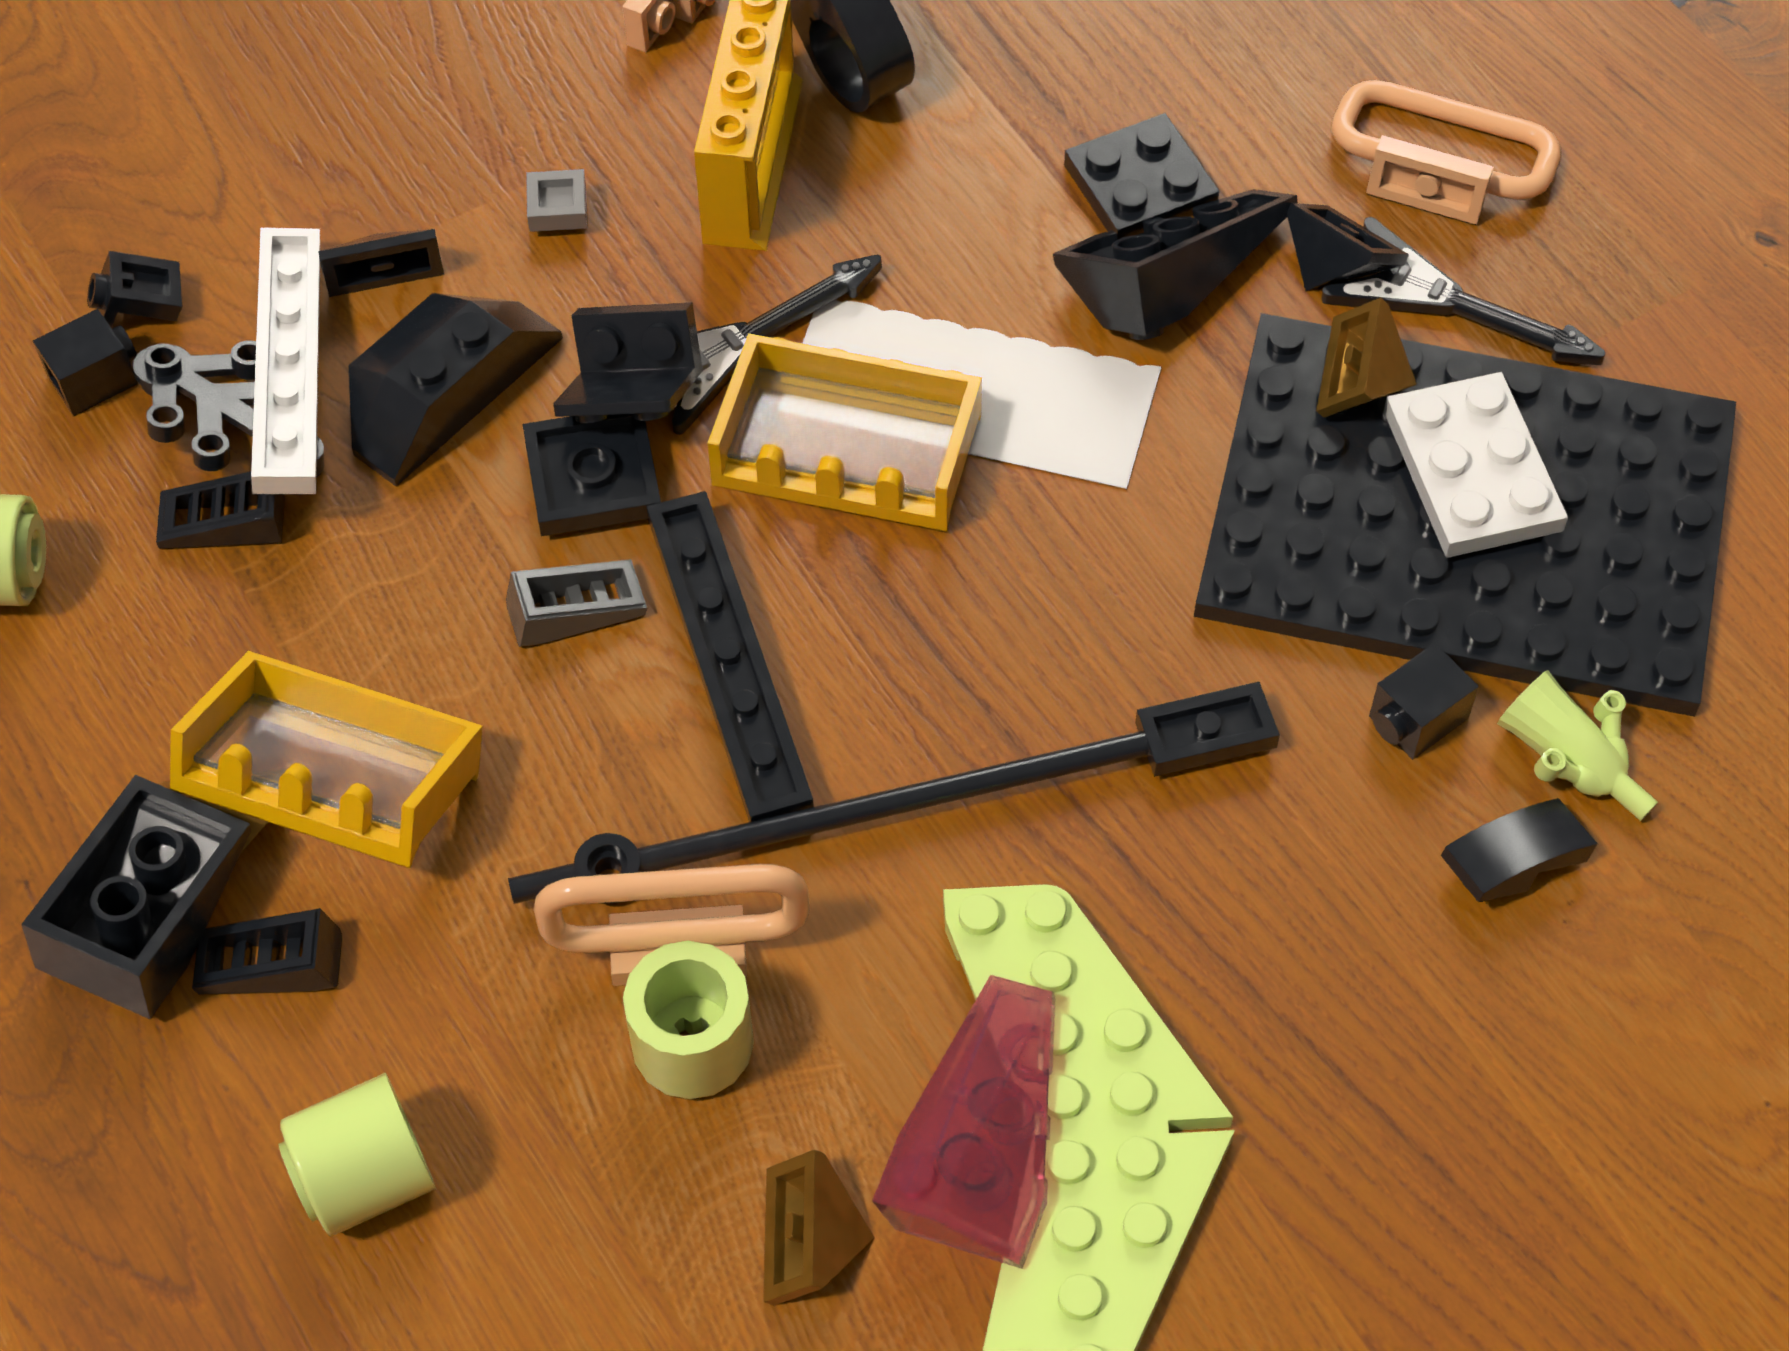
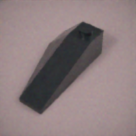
M1253 189L1194 206L1192 209L1193 217H1173L1168 219L1156 217L1142 221L1144 233L1118 239L1117 233L1111 230L1091 236L1053 253L1054 265L1103 328L1127 332L1129 337L1135 340L1152 339L1162 335L1164 327L1187 317L1287 218L1290 204L1298 203L1297 195Z

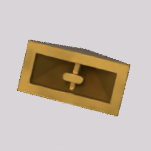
M1382 298L1333 317L1316 410L1323 418L1417 385L1389 305Z
M815 1149L766 1169L763 1302L775 1306L823 1289L874 1239L873 1234L825 1153Z

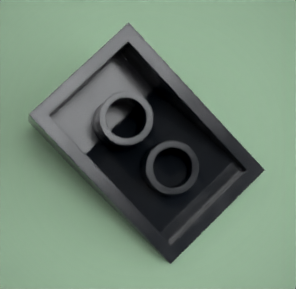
M135 775L21 924L34 967L151 1019L187 969L251 833L250 823Z

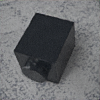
M99 309L93 310L33 340L48 379L73 416L138 384L130 364V360L136 357L137 352L129 336L121 325L111 329Z
M1433 643L1377 684L1369 717L1373 720L1377 732L1385 741L1392 745H1398L1413 760L1469 719L1479 686L1445 652Z

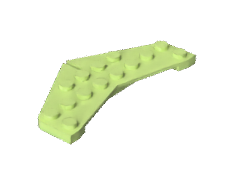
M1053 885L943 889L946 935L956 960L961 962L1029 1138L983 1351H1137L1231 1145L1235 1130L1169 1133V1131L1231 1128L1233 1116L1073 898L1065 890Z

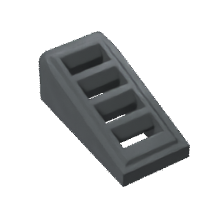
M631 559L513 571L510 574L506 594V606L519 647L543 644L641 617L646 614L647 610ZM614 583L619 599L609 600L605 586ZM583 591H590L592 602H584ZM565 597L566 604L558 605L556 599ZM540 603V607L535 608V604Z

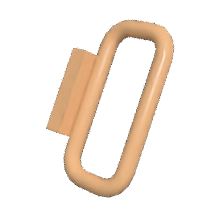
M1379 80L1363 81L1350 87L1343 95L1332 119L1331 130L1336 142L1347 152L1373 161L1366 191L1367 194L1476 225L1487 193L1515 200L1536 197L1544 193L1550 186L1560 162L1561 146L1555 135L1544 126L1391 82ZM1380 103L1522 142L1536 149L1538 155L1529 175L1521 177L1511 176L1493 171L1494 167L1401 140L1383 135L1381 139L1368 136L1355 129L1354 124L1364 105Z
M751 864L578 876L561 879L547 885L537 894L533 910L538 931L547 944L573 953L610 952L613 986L627 984L629 974L644 956L665 944L688 940L710 944L725 952L734 959L745 977H747L745 942L778 939L792 934L801 928L809 914V893L803 877L792 869L774 864ZM748 892H774L780 894L782 899V908L780 910L765 914L743 915L742 905L609 914V925L596 926L567 924L564 922L561 910L564 907L578 904Z

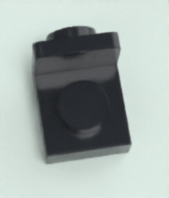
M109 251L101 274L92 273L87 294L88 307L99 309L111 329L117 313L177 321L182 309L180 262Z

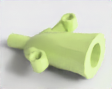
M1547 670L1533 681L1500 717L1497 725L1514 733L1541 756L1534 765L1535 775L1539 779L1547 782L1553 781L1556 778L1565 779L1572 782L1573 786L1580 793L1599 797L1610 794L1640 821L1658 803L1656 799L1628 776L1629 754L1626 743L1621 738V718L1626 701L1620 692L1609 690L1603 694L1594 706V716L1602 722L1600 730L1590 717L1562 689L1550 671Z

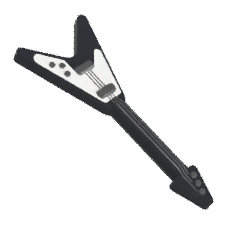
M1367 217L1364 220L1363 227L1408 253L1409 256L1406 264L1381 271L1374 275L1327 285L1322 290L1321 300L1324 304L1359 307L1382 298L1389 305L1390 310L1437 315L1456 314L1552 351L1551 358L1558 362L1602 365L1605 357L1604 349L1572 325H1566L1562 330L1463 292L1462 288L1455 281L1373 217Z
M876 254L834 264L831 276L748 323L737 322L697 331L703 371L676 405L672 419L674 432L679 435L685 433L731 380L748 333L771 337L846 293L851 298L857 297L882 269L881 256Z

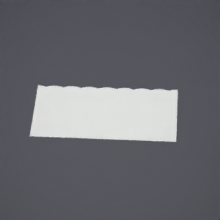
M834 300L815 311L802 343L829 349L837 348L850 353L887 360L896 359L908 364L945 371L954 370L963 374L982 377L980 421L978 420L968 454L1127 489L1161 370V366H1139L1119 357H1097L1076 348L1051 347L1044 342L1029 338H1008L992 330L980 328L966 329L950 321L939 319L924 320L911 313L897 310L882 311L872 305L855 301L839 302ZM783 395L778 409L779 413L943 449L948 448L953 432V427Z

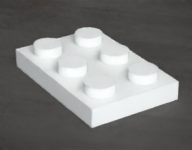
M1502 372L1387 396L1384 414L1446 558L1564 532L1568 516Z

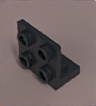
M693 302L578 308L571 315L581 373L553 403L554 413L556 417L575 416V420L580 423L599 422L614 414H633V418L640 421L656 420L667 416L703 371Z

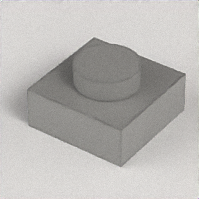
M584 169L527 172V220L530 232L587 228Z

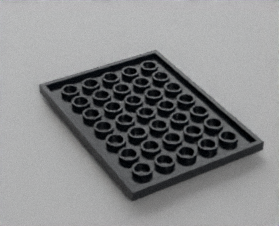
M1261 313L1196 599L1194 617L1411 660L1435 643L1463 671L1531 684L1543 672L1549 670L1564 691L1601 698L1609 690H1615L1624 696L1628 704L1695 717L1701 704L1736 401L1401 339L1417 385L1323 418L1316 410L1332 326ZM1502 372L1565 509L1568 520L1564 532L1446 558L1384 414L1387 396Z

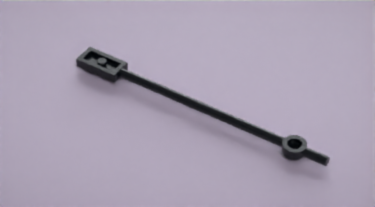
M1254 682L1138 709L1135 720L1138 732L636 848L628 838L614 833L599 834L589 838L579 847L574 863L508 878L513 904L536 899L537 894L543 888L561 879L600 875L607 869L618 870L620 874L658 871L1145 756L1148 758L1155 777L1277 748L1280 734L1260 682ZM604 902L602 904H614L618 902Z

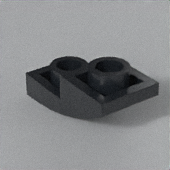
M1557 798L1519 809L1480 826L1447 845L1441 857L1479 903L1527 892L1540 872L1587 862L1598 843L1563 802Z

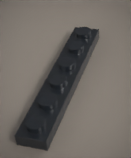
M706 491L646 506L648 521L749 822L814 807L813 797Z

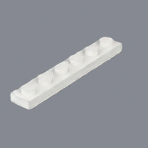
M261 228L251 472L252 494H316L320 260L318 251H320V229Z

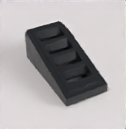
M252 471L160 491L156 536L157 546L159 549L282 543L285 494H252ZM257 505V509L247 511V506ZM224 507H234V514L224 516ZM201 508H211L210 519L200 521ZM177 509H188L187 524L175 526Z
M321 908L206 928L197 946L192 989L200 995L304 992L336 988L339 979L342 932ZM253 946H259L257 964L251 965ZM280 946H286L284 960H279ZM225 947H234L231 969L223 970Z

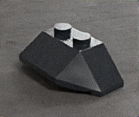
M432 293L348 365L353 455L397 487L563 339L562 332L518 301Z

